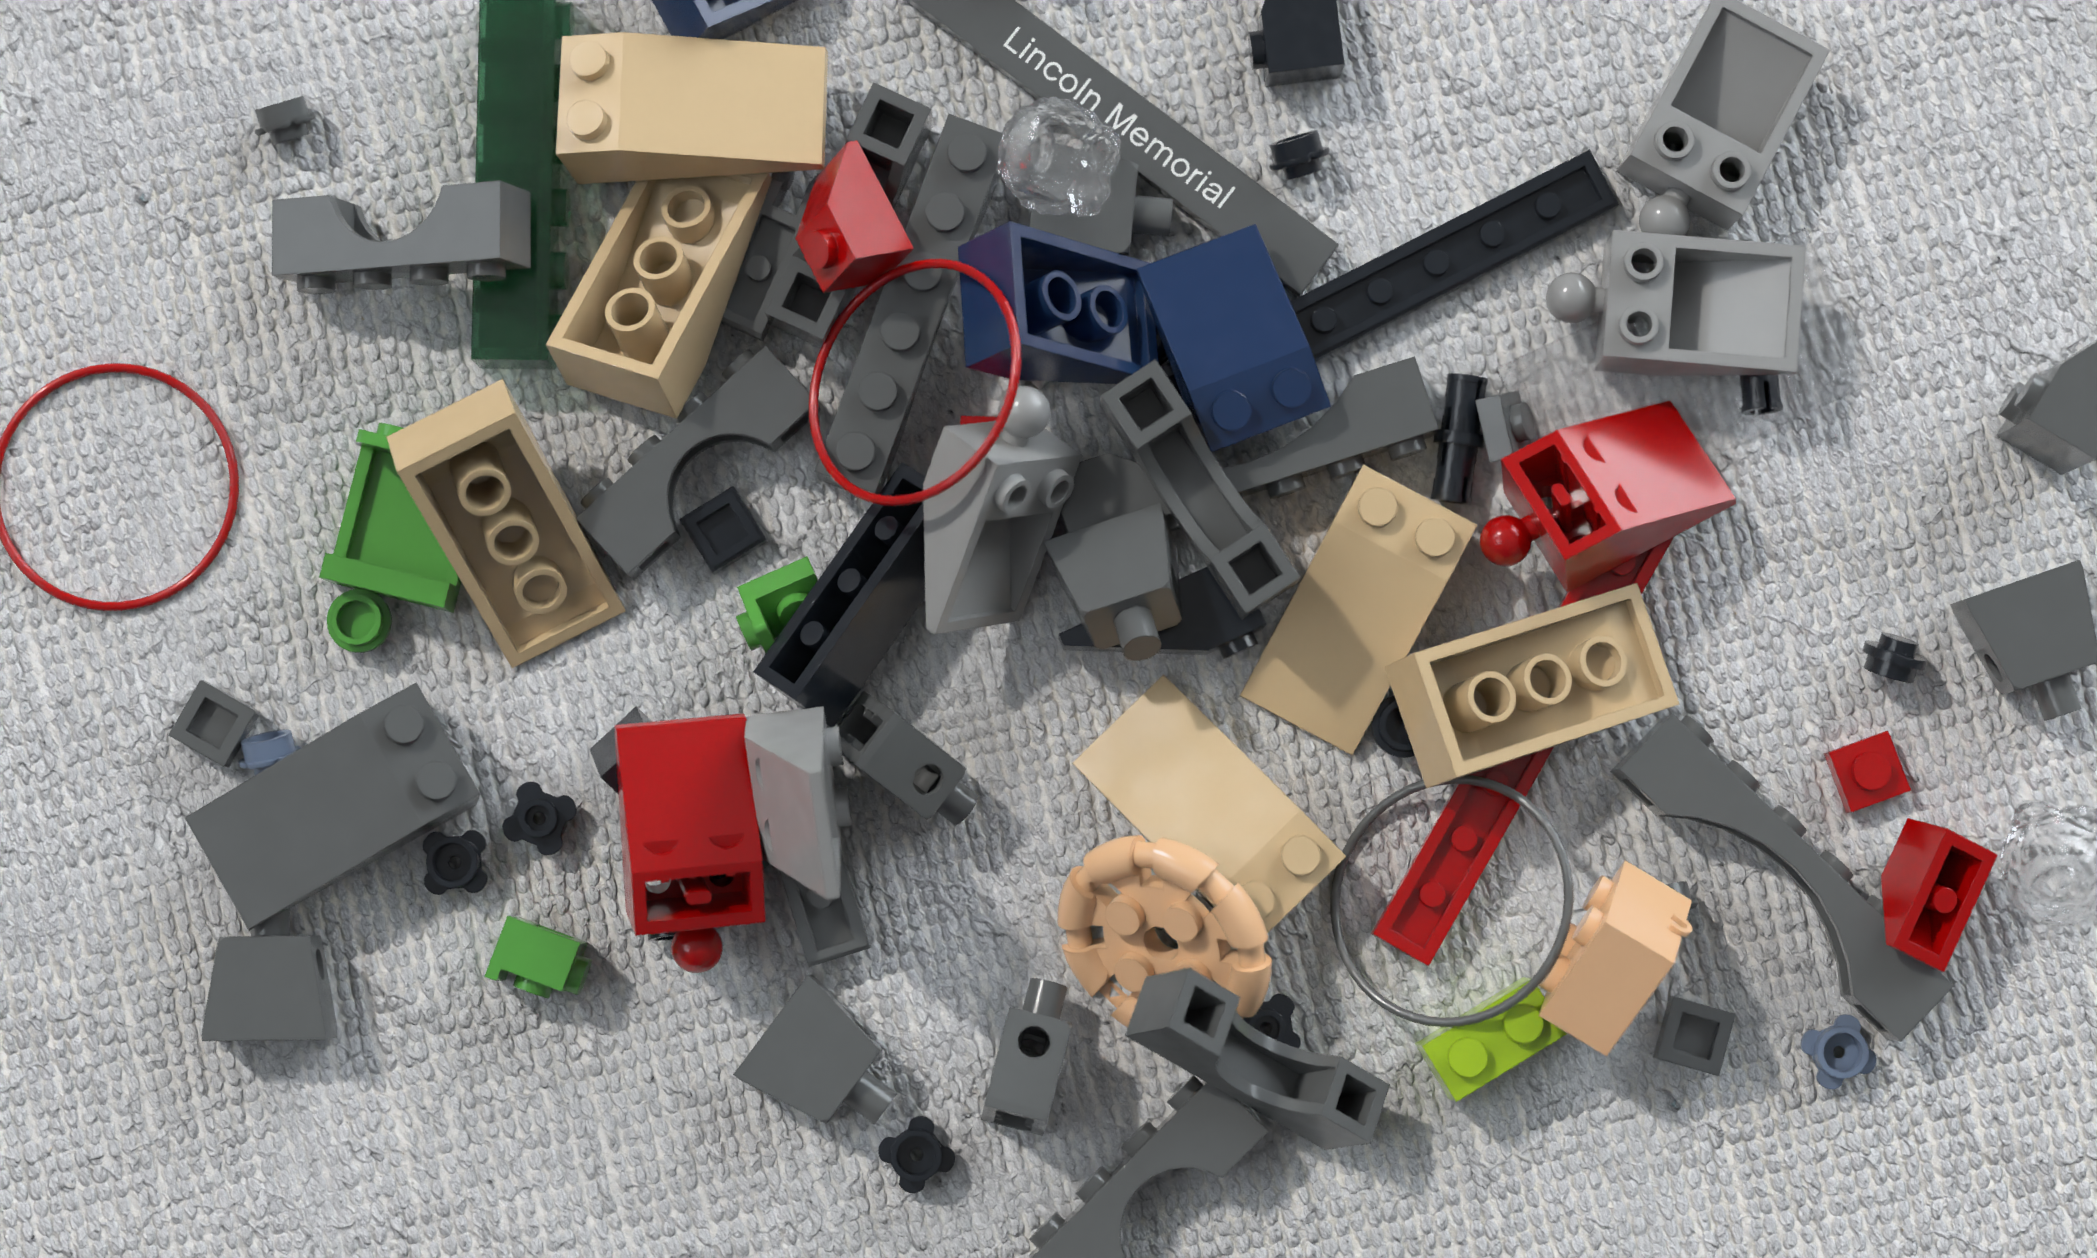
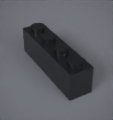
M901 462L879 495L901 496L923 491V483L926 476ZM923 501L900 506L872 503L753 671L803 709L824 706L826 724L829 727H835L925 599Z

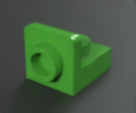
M808 556L737 587L746 612L737 615L736 619L751 651L763 647L765 653H767L775 638L779 636L818 581Z

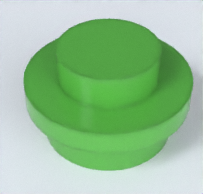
M353 589L342 593L333 601L327 614V628L333 641L341 648L355 653H365L378 648L387 639L392 626V616L387 603L376 593L365 589Z

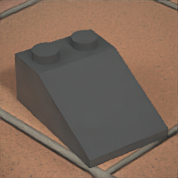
M2097 339L2041 375L2034 373L2025 385L2018 382L2004 400L1998 413L2006 420L1996 436L2060 475L2097 459Z

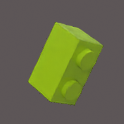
M1522 977L1459 1017L1475 1014L1502 1003L1525 986L1531 978ZM1538 986L1520 1003L1496 1017L1476 1024L1459 1027H1441L1415 1043L1448 1099L1455 1102L1461 1100L1567 1034L1562 1029L1539 1016L1545 997Z

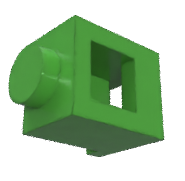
M507 916L484 977L495 981L506 980L508 973L511 972L517 975L513 986L526 992L548 999L553 989L579 995L592 963V959L583 956L588 942L518 916Z

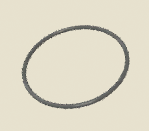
M1467 775L1440 785L1466 784L1484 787L1499 792L1517 802L1545 830L1556 851L1562 871L1564 903L1562 919L1555 942L1537 973L1513 996L1490 1009L1461 1017H1433L1414 1013L1401 1008L1378 993L1359 972L1347 949L1341 927L1340 894L1345 869L1359 839L1378 816L1399 800L1426 789L1423 780L1395 791L1376 805L1362 819L1342 850L1346 857L1336 866L1332 881L1330 897L1332 932L1342 962L1350 976L1360 989L1383 1009L1405 1020L1427 1026L1459 1027L1476 1024L1496 1017L1520 1003L1537 988L1554 966L1563 949L1572 919L1574 890L1571 866L1564 845L1552 823L1533 802L1518 791L1500 782L1473 775Z

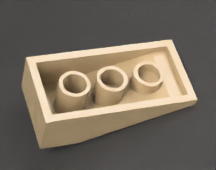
M629 32L562 36L556 155L578 184L825 169L828 51L826 47Z
M770 173L642 180L635 182L546 343L567 385L669 417L678 418L706 365L772 180Z
M503 379L387 436L398 475L512 668L626 611L582 525L576 519L577 516L532 430Z
M1363 464L1239 696L1352 756L1391 686L1385 666L1408 655L1463 554L1477 524Z
M1638 583L1431 647L1385 666L1426 789L1680 704Z
M1164 674L1072 763L1148 842L1157 843L1162 837L1175 840L1199 850L1219 863L1216 869L1234 886L1239 882L1249 894L1264 922L1267 933L1346 857L1317 825ZM1199 888L1195 890L1212 908L1216 906Z

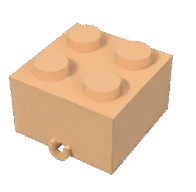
M1626 860L1611 880L1603 875L1600 876L1582 906V909L1587 912L1578 926L1573 923L1570 924L1566 941L1558 959L1545 979L1539 984V987L1547 991L1539 1016L1607 1057L1674 965L1681 938L1688 937L1693 930L1687 920L1692 900Z

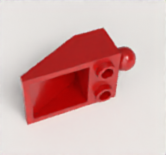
M1671 400L1557 429L1502 458L1501 468L1504 494L1519 518L1501 515L1491 519L1482 529L1480 547L1484 556L1490 562L1498 566L1507 567L1516 565L1525 559L1530 551L1532 541H1535L1566 592H1569L1736 504V498ZM1551 497L1553 508L1547 509L1542 498Z
M744 713L614 725L626 913L635 936L676 932L671 942L672 957L680 968L690 973L706 972L719 962L723 951V943L720 934L715 929L716 927L766 922L762 853L745 744L746 716ZM726 874V876L721 879H714L710 877L712 875ZM660 881L661 884L649 885L646 882Z

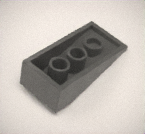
M414 683L360 712L186 816L185 820L248 931L476 806L480 792L418 684Z

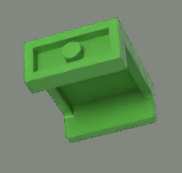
M379 423L376 433L359 429L356 442L361 445L337 542L333 554L325 552L319 578L333 584L353 589H365L378 595L454 613L461 580L398 475L387 441V436L403 428Z

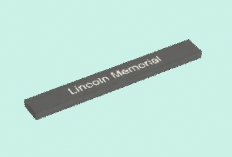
M906 0L1112 157L1139 165L1138 176L1165 197L1173 199V203L1218 237L1256 224L1283 286L1296 296L1300 297L1338 248L1339 244L1017 1Z

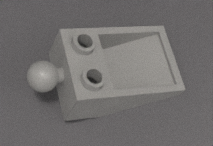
M1711 0L1617 169L1618 173L1659 194V196L1650 199L1640 212L1639 226L1641 232L1685 236L1690 226L1689 211L1725 230L1733 226L1744 215L1830 50L1738 0ZM1663 139L1664 142L1670 145L1673 143L1682 148V150L1678 152L1670 151L1665 147ZM1720 171L1725 174L1730 173L1739 178V180L1736 182L1726 181L1721 176Z
M1612 230L1604 246L1601 288L1595 287L1582 274L1565 273L1555 278L1549 285L1546 293V304L1550 313L1564 323H1578L1587 319L1592 313H1599L1594 371L1651 376L1795 375L1798 370L1806 246ZM1631 262L1654 264V270L1649 273H1639L1633 268ZM1638 317H1641L1648 323L1649 333L1641 337L1634 336L1628 331L1626 323L1633 324Z
M1018 387L1008 420L997 441L982 461L957 484L941 494L923 501L926 629L934 635L1020 621L1047 550L1044 541L1051 539L1063 505L1073 491L1074 476L1082 454L1045 429L1050 419V405L1044 394L1033 387ZM1006 394L1001 399V402L999 404L998 416L1002 409ZM996 421L944 426L923 483V490L937 485L958 471L980 448Z
M824 706L746 716L745 744L763 860L825 899L840 898L841 827L852 826V815L848 788L835 787L832 767L843 765L839 726L827 728Z

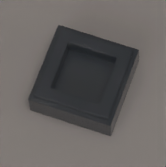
M734 486L679 519L714 575L768 542Z

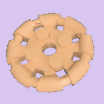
M1133 835L1112 839L1095 847L1085 854L1083 858L1084 866L1072 868L1063 885L1058 903L1057 923L1060 928L1065 929L1068 944H1062V949L1070 969L1088 994L1093 997L1099 991L1117 1008L1111 1014L1113 1018L1128 1028L1145 977L1185 968L1195 970L1239 996L1240 1000L1236 1010L1242 1019L1243 1017H1252L1257 1013L1266 996L1272 974V959L1264 951V943L1268 940V934L1257 907L1249 894L1239 882L1234 886L1216 869L1219 863L1199 850L1175 840L1162 837L1157 843L1146 842L1143 836ZM1111 883L1121 893H1116L1108 884ZM1197 888L1216 904L1211 911L1192 895ZM1091 925L1103 926L1104 937L1093 939ZM1155 927L1164 928L1171 938L1177 940L1178 949L1168 947L1162 943L1155 932ZM1114 974L1116 980L1123 988L1132 991L1129 996L1110 980ZM1111 987L1120 995L1110 997Z

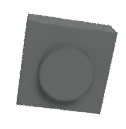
M1519 391L1475 400L1489 463L1499 461L1531 444L1530 440L1535 437L1534 418L1528 404L1521 402Z
M200 680L168 736L219 765L229 768L241 748L240 742L247 738L261 712L209 682Z
M1669 996L1653 1058L1719 1076L1736 1014L1679 997Z

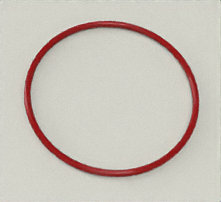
M925 259L914 261L892 269L875 279L850 301L836 319L820 349L813 370L809 393V422L812 439L819 459L834 481L844 490L859 499L879 505L900 506L925 501L948 490L965 478L995 444L1008 420L1017 395L1021 371V342L1019 329L1011 306L1002 291L990 278L974 267L954 260ZM931 268L955 270L977 280L992 294L1001 308L1009 330L1012 358L1008 390L999 416L989 435L975 454L958 471L937 485L917 493L901 496H884L863 490L846 479L836 468L827 453L820 431L818 417L819 389L826 360L833 343L855 310L871 294L893 279L914 271Z
M107 363L77 369L56 378L35 392L19 408L0 438V473L6 449L17 427L28 412L51 392L77 379L103 373H130L156 379L180 391L202 410L213 425L224 448L230 478L229 500L223 525L212 547L189 574L170 587L153 595L135 600L104 602L72 595L53 586L39 576L24 561L12 543L4 524L1 506L0 540L18 569L31 582L53 597L86 609L125 611L153 605L175 595L194 582L210 566L226 542L234 522L239 497V474L234 448L224 425L211 406L197 392L173 376L156 369L126 363Z

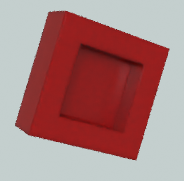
M1889 731L1872 735L1824 753L1846 813L1860 810L1911 791Z

